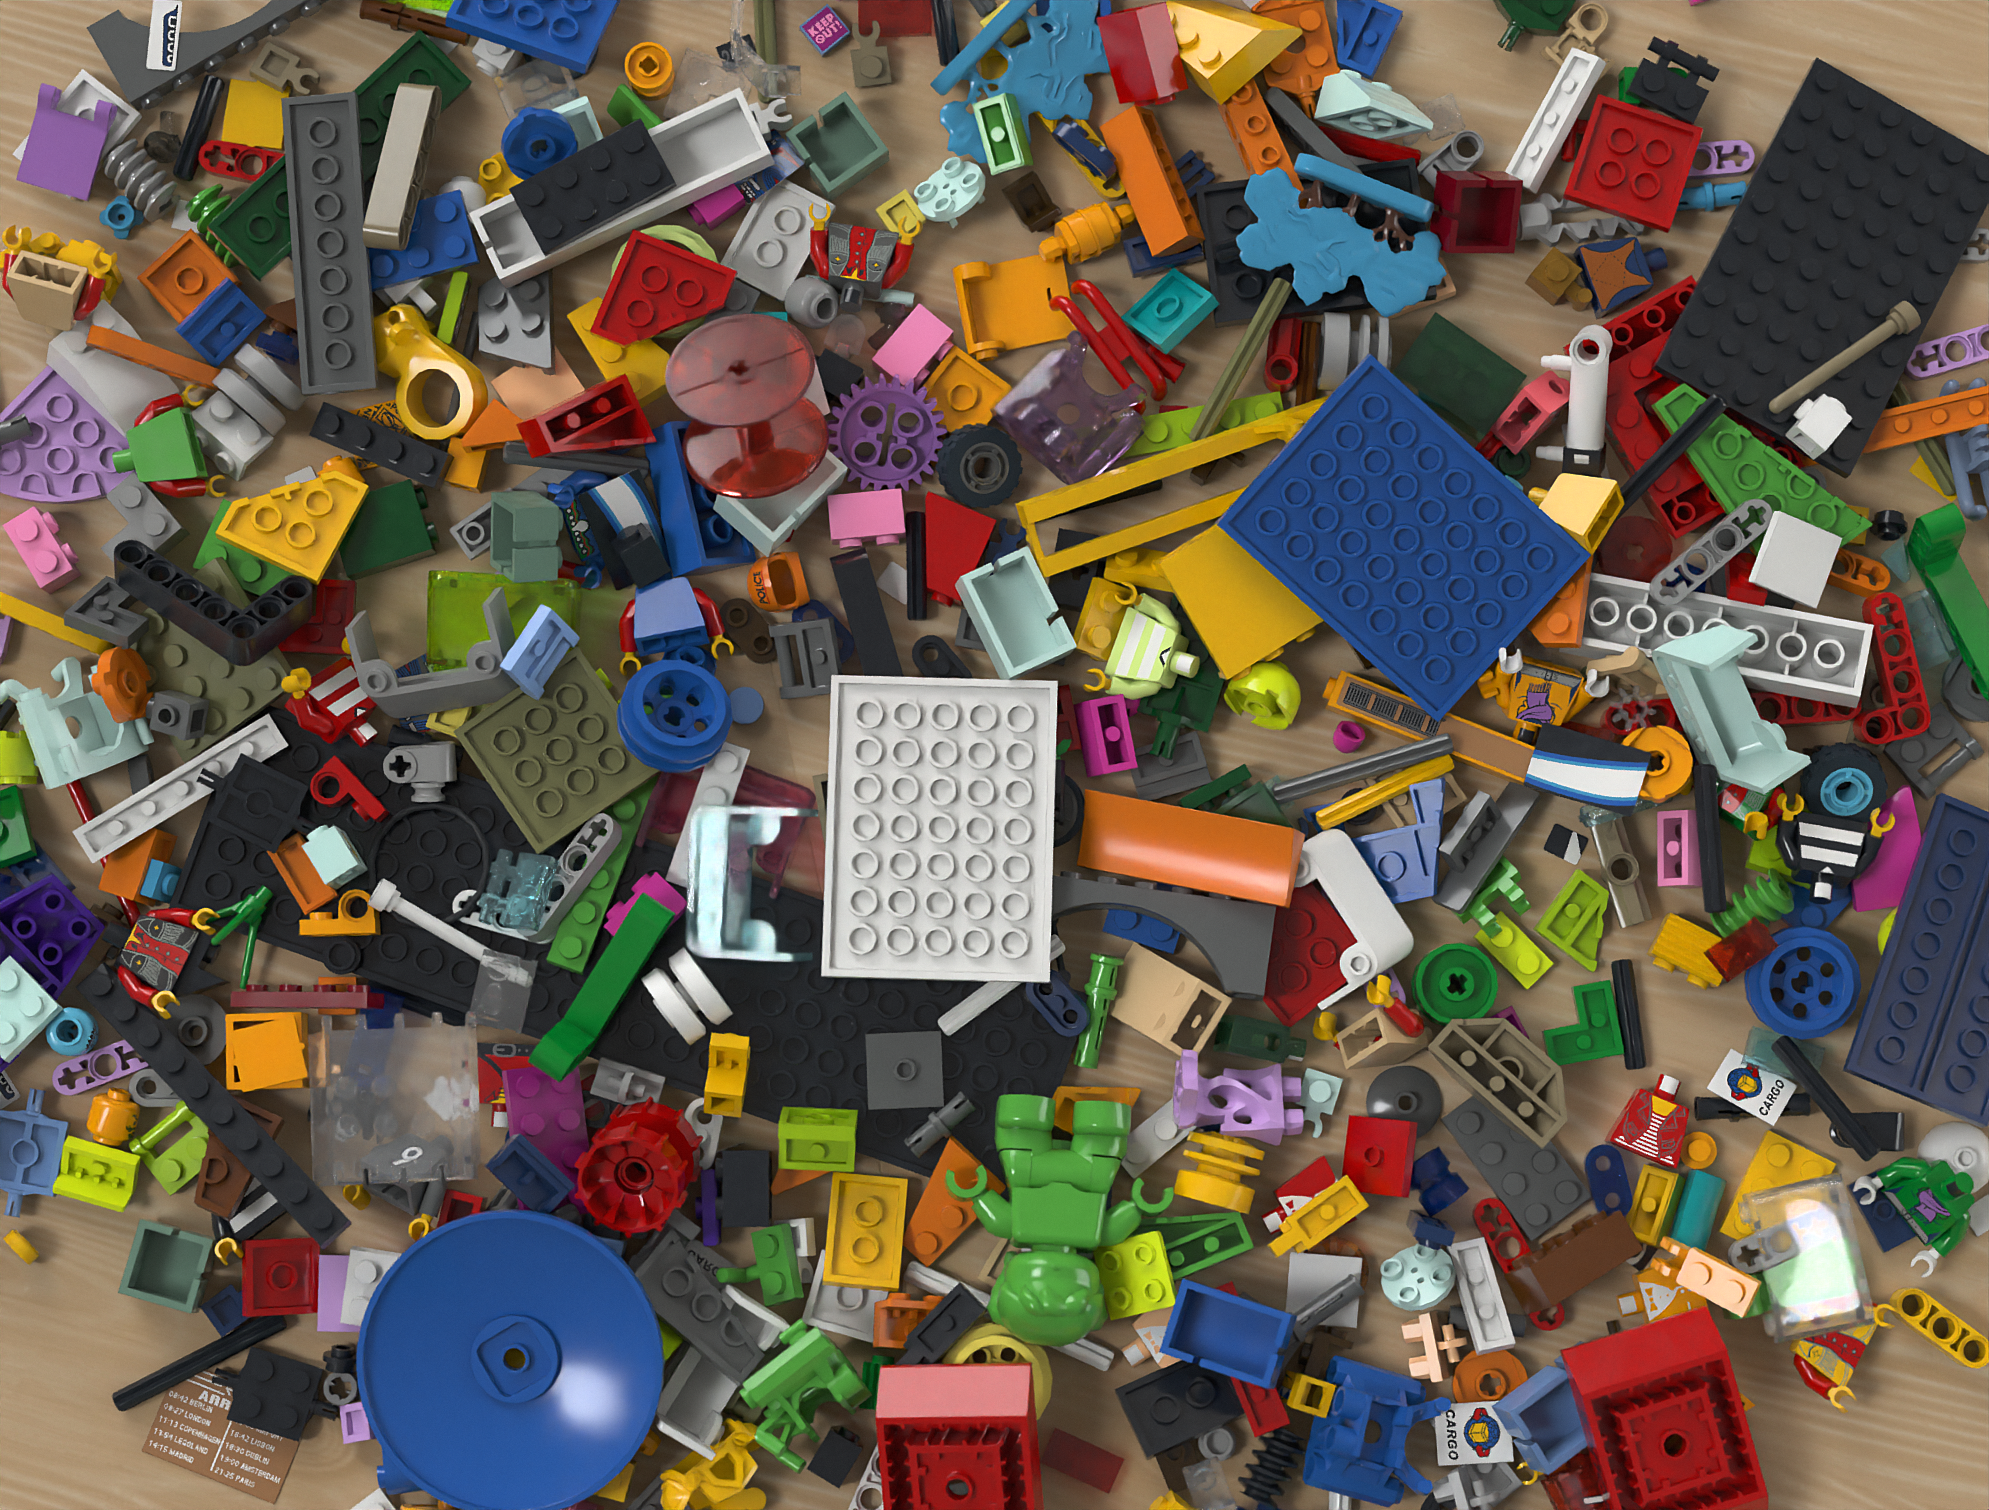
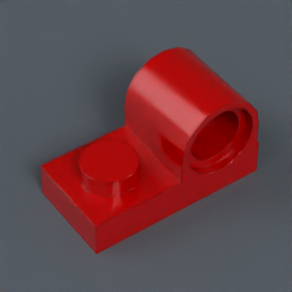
M335 755L311 780L310 790L312 796L326 807H340L353 797L356 801L351 806L366 822L372 817L376 822L381 823L390 814L344 762ZM329 779H337L340 786L339 792L333 798H325L322 794V786Z

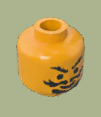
M110 1087L108 1093H100L94 1096L86 1127L93 1134L95 1141L107 1145L120 1146L123 1141L133 1138L140 1114V1105L130 1098L131 1093L129 1091Z

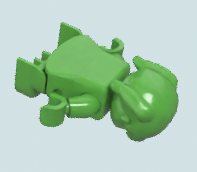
M1002 1095L999 1097L996 1105L994 1138L997 1152L1000 1151L998 1157L1009 1191V1202L993 1189L988 1191L985 1188L987 1173L983 1165L975 1170L977 1177L976 1186L966 1190L957 1186L954 1179L955 1172L947 1169L944 1179L945 1188L948 1194L955 1200L961 1202L972 1201L974 1203L971 1208L988 1233L996 1237L1009 1239L1011 1245L1016 1248L1031 1249V1251L1019 1254L1016 1251H1009L1005 1254L1004 1267L996 1280L987 1304V1310L992 1321L1006 1327L1014 1336L1024 1342L1040 1346L1062 1347L1081 1340L1090 1332L1100 1330L1108 1319L1104 1287L1100 1283L1099 1270L1096 1267L1095 1261L1077 1253L1088 1254L1094 1252L1098 1246H1114L1123 1243L1142 1222V1215L1154 1217L1162 1214L1172 1202L1174 1191L1173 1187L1164 1189L1162 1201L1158 1204H1149L1141 1197L1140 1191L1144 1182L1138 1177L1132 1185L1130 1201L1122 1200L1108 1210H1105L1108 1192L1120 1164L1127 1154L1132 1110L1130 1105L1109 1101H1078L1073 1107V1140H1055L1051 1137V1131L1055 1122L1056 1101L1054 1099L1035 1095Z

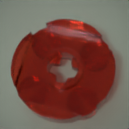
M1626 516L1618 519L1609 528L1597 547L1596 553L1599 566L1604 575L1651 583L1655 575L1670 563L1673 544L1666 529L1656 520L1642 516ZM1630 543L1634 547L1638 545L1643 547V551L1640 553L1642 560L1639 563L1635 559L1629 560L1627 557L1629 552L1627 546Z

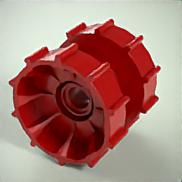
M648 1097L646 1102L634 1103L625 1107L622 1104H618L610 1115V1120L606 1126L598 1128L591 1139L593 1145L588 1152H582L574 1164L576 1168H579V1190L575 1194V1198L582 1199L587 1210L596 1219L594 1225L599 1226L602 1223L613 1230L624 1232L626 1238H630L633 1233L645 1232L654 1228L662 1231L675 1207L680 1208L688 1196V1192L685 1189L690 1181H697L701 1170H703V1167L699 1166V1145L703 1140V1136L696 1135L691 1124L684 1118L683 1109L676 1111L666 1105L653 1102V1097ZM632 1162L642 1164L647 1172L637 1170Z

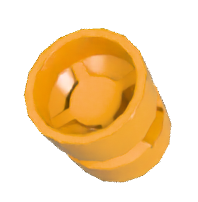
M642 42L634 46L627 53L624 62L625 73L633 93L640 99L647 101H659L667 97L673 90L676 81L673 62L668 51L660 44Z

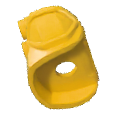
M727 1418L721 1424L725 1427L721 1439L715 1446H709L716 1454L712 1461L693 1450L672 1469L662 1473L659 1477L663 1481L660 1500L663 1509L684 1510L687 1504L692 1510L706 1508L711 1510H762L766 1504L764 1492L756 1487H751L747 1490L744 1488L758 1469L756 1462L749 1454L761 1447L755 1440L758 1427L752 1423H743L740 1420L733 1421L731 1418Z

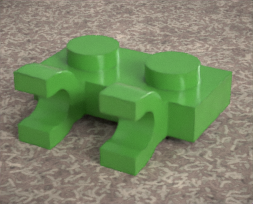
M1502 855L1462 914L1453 911L1452 913L1463 924L1473 918L1482 931L1492 939L1502 929L1496 922L1495 915L1486 908L1490 903L1503 895L1519 916L1529 910L1531 905L1525 899V893L1516 885L1522 879L1519 871Z

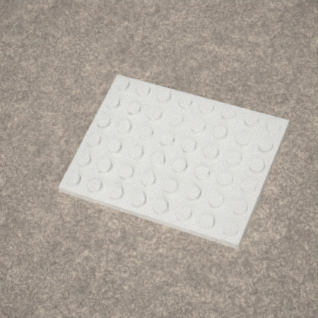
M831 675L822 977L1050 983L1058 681Z

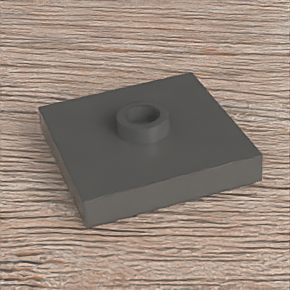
M941 1031L866 1034L868 1110L944 1107Z

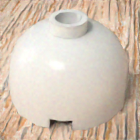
M1954 1121L1940 1124L1932 1128L1919 1144L1917 1159H1923L1927 1162L1941 1159L1946 1161L1955 1174L1959 1172L1969 1174L1974 1183L1971 1194L1978 1191L1989 1181V1139L1976 1127L1968 1123Z

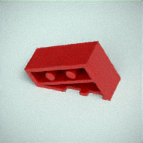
M626 373L604 380L516 424L532 459L637 448L657 442Z

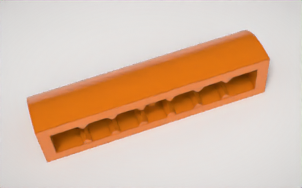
M1133 105L1099 126L1109 151L1116 157L1114 164L1117 167L1118 174L1152 256L1162 257L1176 254L1206 240L1153 111Z

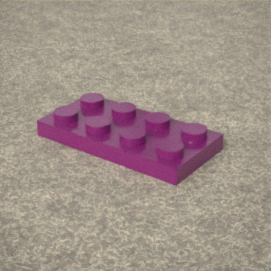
M579 1066L561 1083L536 1067L502 1071L510 1137L521 1133L576 1185L552 1211L568 1203H574L580 1214L590 1213L582 1199L575 1198V1194L579 1190V1168H576L574 1164L582 1152L589 1151ZM518 1199L519 1210L531 1211Z

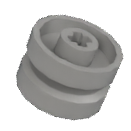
M246 343L234 356L235 363L248 377L244 380L232 369L223 368L212 380V383L272 436H275L286 424L285 416L272 403L277 400L289 411H297L308 399V396L302 395V390L292 382L293 378L268 356L265 358Z

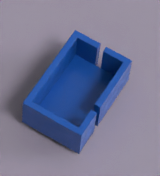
M1182 1279L1159 1352L1190 1363L1199 1364V1366L1267 1389H1274L1285 1357L1279 1355L1278 1351L1279 1348H1288L1297 1316L1191 1280Z

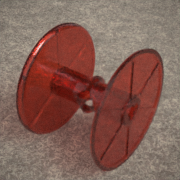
M737 314L715 319L698 327L682 339L668 360L665 372L668 393L675 405L692 418L683 439L682 452L684 463L695 481L711 492L736 499H757L777 495L792 489L806 480L819 467L826 455L829 445L827 422L820 409L811 400L803 396L813 379L815 369L814 352L806 336L792 324L763 314Z

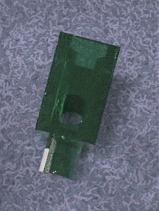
M1231 1014L1223 1015L1219 1020L1213 1051L1271 1064H1284L1285 1058L1302 1061L1305 1056L1307 1041L1306 1039L1290 1036L1291 1027ZM1266 1036L1268 1038L1267 1048H1265L1264 1046V1039Z

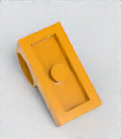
M358 889L349 890L339 900L338 919H333L332 912L310 913V920H299L300 935L304 937L380 935L379 911L368 905L371 894ZM358 898H364L368 905L366 914L361 918H353L350 914L351 903Z

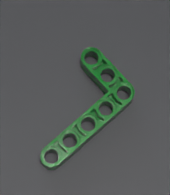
M1950 503L1916 518L1907 543V549L1917 573L1985 700L1989 702V609L1958 553L1966 534V525L1958 507L1954 503Z
M644 892L640 895L564 1018L546 1033L532 1052L528 1060L530 1064L561 1083L585 1060L676 914L675 912Z

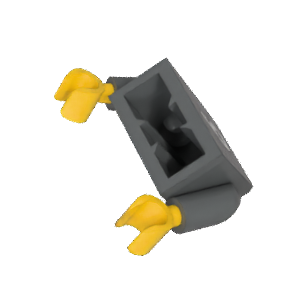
M406 1133L389 1143L375 1146L370 1150L369 1154L359 1159L360 1170L356 1175L359 1179L357 1182L348 1183L343 1188V1197L360 1211L368 1207L371 1201L370 1193L413 1216L421 1212V1218L412 1221L408 1228L410 1236L417 1242L422 1231H424L422 1235L424 1237L435 1229L431 1225L433 1217L438 1216L450 1181L451 1174L447 1157L453 1153V1145L443 1135H439L431 1142H427L412 1133Z

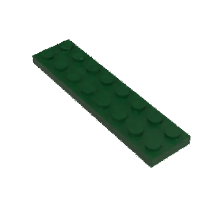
M420 29L352 91L358 94L364 185L376 175L396 92L400 83L439 86L442 95L440 114L472 84V81ZM285 154L207 225V230L259 282L292 253Z

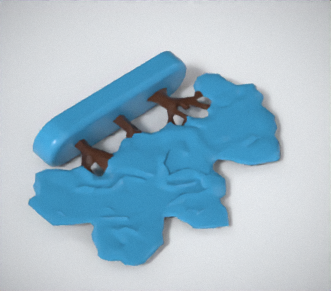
M1305 153L1298 154L1294 171L1298 175L1314 181L1311 188L1299 191L1293 187L1286 172L1279 167L1267 170L1261 176L1258 174L1250 176L1244 200L1259 220L1258 223L1248 225L1236 237L1237 246L1241 250V260L1247 266L1271 271L1277 266L1291 263L1295 269L1292 286L1306 306L1321 299L1324 292L1333 294L1343 290L1346 287L1348 277L1356 275L1360 276L1363 282L1367 300L1383 317L1387 318L1401 312L1405 306L1415 305L1419 301L1424 300L1429 286L1440 284L1442 278L1446 276V270L1438 261L1442 246L1438 236L1430 231L1418 232L1414 236H1408L1398 222V219L1402 216L1418 222H1428L1435 208L1432 202ZM1323 185L1350 195L1348 206L1345 208L1335 207L1329 209L1324 207L1321 194ZM1303 198L1309 199L1306 208L1300 209V201ZM1360 200L1386 210L1385 223L1375 229H1366L1356 223L1354 215ZM1391 230L1394 231L1392 237L1396 239L1399 237L1401 248L1399 253L1392 252L1389 247L1388 235ZM1379 231H1383V239L1375 240L1374 236ZM1406 240L1413 243L1411 251H1407Z

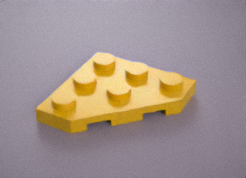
M334 470L320 474V478L299 483L298 481L269 490L270 493L261 496L235 500L230 505L215 532L216 538L296 576H302L318 586L369 493V486Z

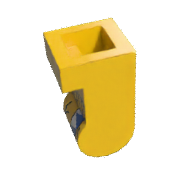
M1286 1370L1279 1394L1282 1401L1287 1403L1289 1407L1326 1419L1336 1385Z

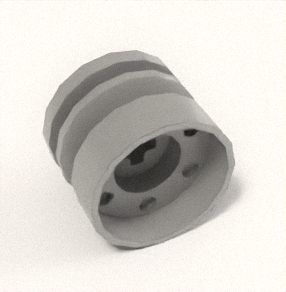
M1324 312L1320 338L1318 390L1335 391L1368 353L1390 371L1392 337L1389 331L1388 317L1378 316L1375 332H1370L1369 315H1363L1358 331H1351L1349 314Z

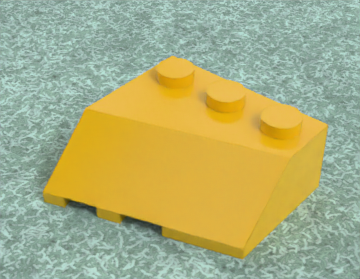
M1168 0L1166 2L1185 76L1220 105L1303 34L1301 28L1212 0Z

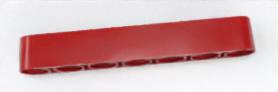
M1774 692L1749 693L1760 719L1766 720L1771 724L1776 723L1781 728L1842 724L1856 717L1862 708L1861 697L1857 708L1850 707L1847 715L1838 713L1832 703L1806 699L1812 704L1813 712L1810 717H1803L1798 713L1796 705L1799 699L1805 698ZM1670 698L1617 702L1607 708L1600 717V726L1605 735L1611 738L1622 739L1637 729L1655 727L1648 721V712L1654 708L1662 711L1664 714L1665 723L1663 726L1672 728L1681 735L1686 734ZM1762 701H1768L1775 707L1776 715L1773 720L1765 719L1760 714L1759 706ZM1613 711H1621L1627 716L1628 725L1626 729L1620 730L1611 724L1610 717Z

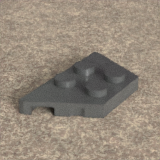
M553 268L508 289L501 283L498 276L478 287L479 351L484 358L498 362L508 361L511 365L525 368L526 365L542 369L543 373L547 375L556 374Z

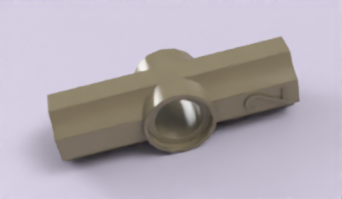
M1611 813L1587 821L1600 861L1601 877L1607 884L1620 929L1652 920L1639 877V864L1632 854L1621 815ZM1615 860L1623 861L1627 865L1629 873L1625 880L1616 879L1611 873V866Z

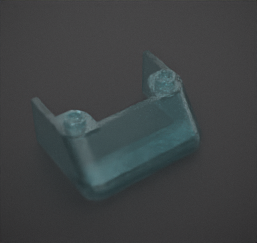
M704 805L694 811L690 820L685 932L686 945L693 954L700 957L755 960H812V953L777 951V933L775 928L764 920H750L753 844L768 845L775 842L782 831L783 816L818 817V809Z

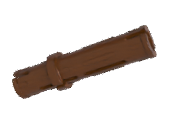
M362 0L360 19L390 25L391 30L398 32L400 29L417 32L420 29L425 35L462 44V46H467L471 35L445 26V17L407 8L406 3L399 1L396 4L381 0Z

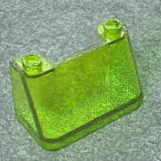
M444 570L429 571L427 583L426 666L433 668V672L467 667L466 657L470 648L477 642L491 640L482 605L494 589L498 587H503L516 641L541 604L551 608L580 636L583 589L577 581L562 578L551 581L514 583L503 574ZM579 641L577 642L574 648H576L577 646L579 647ZM569 647V649L567 650V652H566L565 654H567L568 652H570V651L573 650L574 648Z

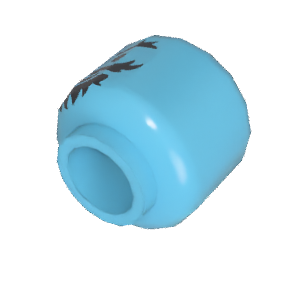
M67 1007L46 1026L45 1034L48 1044L54 1051L61 1055L77 1057L85 1055L94 1048L98 1041L99 1028L97 1021L89 1012L84 1009ZM74 1026H78L76 1030L72 1029Z

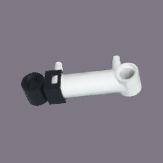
M1588 325L1581 329L1570 344V356L1552 355L1542 356L1541 358L1542 367L1551 368L1552 370L1571 371L1567 444L1564 447L1538 446L1536 448L1537 458L1562 461V473L1602 478L1601 473L1605 469L1607 443L1604 442L1608 366L1609 353L1613 343L1611 335L1602 326ZM1583 340H1594L1599 346V354L1592 355L1587 353L1583 348Z

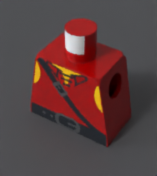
M469 1042L475 1103L492 1104L491 1127L509 1128L502 1071L535 1067L528 1060L537 1045Z

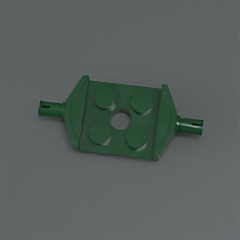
M1493 0L1497 10L1509 22L1507 30L1497 43L1498 46L1503 48L1507 40H1510L1505 51L1511 52L1516 41L1524 32L1539 36H1555L1576 0Z

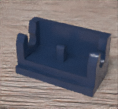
M521 1133L512 1135L484 1166L533 1212L549 1214L568 1192L576 1186Z

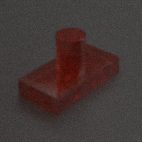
M1754 916L1713 944L1704 952V955L1726 982H1729L1769 955L1779 945L1770 936L1768 928Z
M1057 1427L1054 1428L1040 1459V1463L1108 1494L1124 1461V1458Z

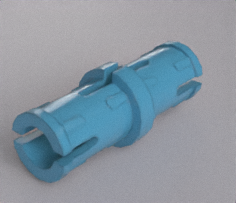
M1745 181L1712 185L1711 182H1703L1700 187L1684 188L1676 212L1702 208L1709 212L1713 211L1714 207L1737 205L1746 189Z

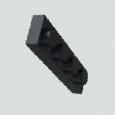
M323 402L309 433V436L438 491H440L454 459V456L326 402Z

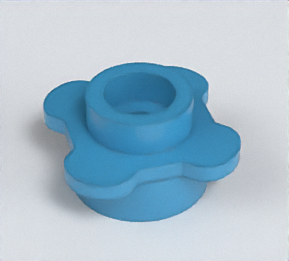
M121 195L117 196L107 206L106 210L100 213L99 220L103 225H108L114 231V236L117 239L124 240L129 237V231L135 225L143 223L144 214L142 211L135 210L130 205L128 198ZM121 214L125 215V219L123 221H120L118 219L119 215Z

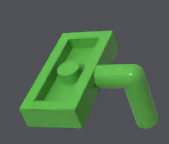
M781 1223L751 1233L757 1264L745 1268H720L716 1273V1278L721 1283H748L760 1279L765 1307H775L804 1298L790 1224Z

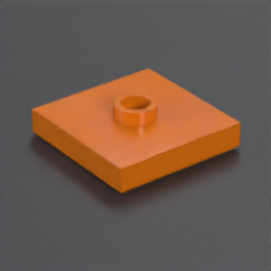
M192 229L186 232L137 277L141 284L179 324L226 277L238 288L243 284Z

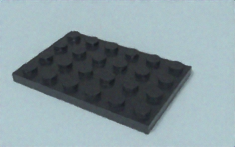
M1415 158L1356 165L1367 177L1421 197ZM1298 175L1304 190L1312 187L1314 181ZM1249 179L1195 186L1200 226L1206 238L1203 241L1210 293L1214 295L1219 303L1213 310L1215 328L1250 324L1275 278H1282L1291 284L1294 281L1295 269L1291 263L1277 266L1271 271L1247 266L1242 262L1241 258L1223 264L1219 263L1214 251L1216 242L1237 237L1248 225L1258 223V217L1244 200ZM1324 185L1321 189L1322 203L1327 209L1348 205L1350 198L1344 193ZM1360 200L1356 210L1358 216L1357 224L1366 229H1375L1385 223L1386 210ZM1403 216L1398 219L1399 225L1408 236H1414L1418 232L1426 231L1425 222H1418ZM1391 230L1388 235L1389 247L1392 252L1399 253L1401 251L1399 237L1397 239L1392 237L1394 231ZM1379 231L1374 236L1375 240L1383 239V231ZM1406 240L1407 251H1411L1413 243ZM1352 275L1348 277L1346 287L1343 290L1333 294L1324 292L1321 299L1308 306L1298 296L1293 287L1276 320L1322 315L1324 312L1337 313L1374 307L1367 300L1360 276ZM1435 285L1429 286L1425 299L1419 302L1436 300Z

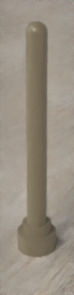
M1902 301L1891 308L1890 314L1886 317V322L1771 400L1769 403L1770 411L1775 414L1782 412L1893 334H1908L1921 324V320L1916 309L1907 301Z

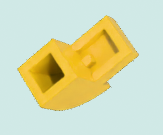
M711 1033L709 1068L704 1090V1113L741 1118L750 1058L749 1037L738 1036L733 1033Z

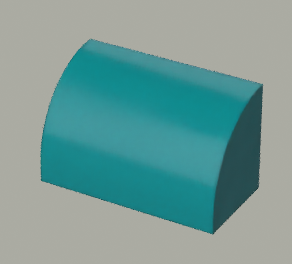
M1689 1170L1669 1237L1691 1248L1697 1247L1706 1252L1727 1181L1699 1170Z

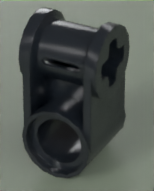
M1853 1113L1880 1146V1151H1904L1905 1113ZM1831 1122L1829 1134L1832 1141L1839 1147L1852 1148Z

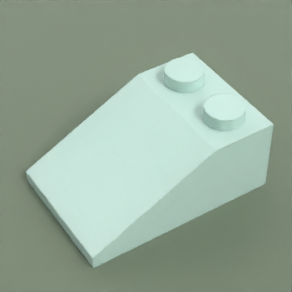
M1340 70V73L1324 77L1314 116L1316 120L1349 133L1382 141L1431 131L1434 123L1406 97L1392 92V87L1388 84L1381 82L1369 83L1361 80L1362 75L1351 70Z

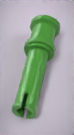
M1092 952L1090 959L1093 960L1090 979L1089 983L1084 985L1085 994L1088 995L1086 1005L1090 1011V1022L1079 1035L1078 1048L1073 1064L1080 1067L1097 1069L1110 1001L1114 1000V997L1117 996L1118 991L1115 989L1118 968L1123 965L1124 959Z

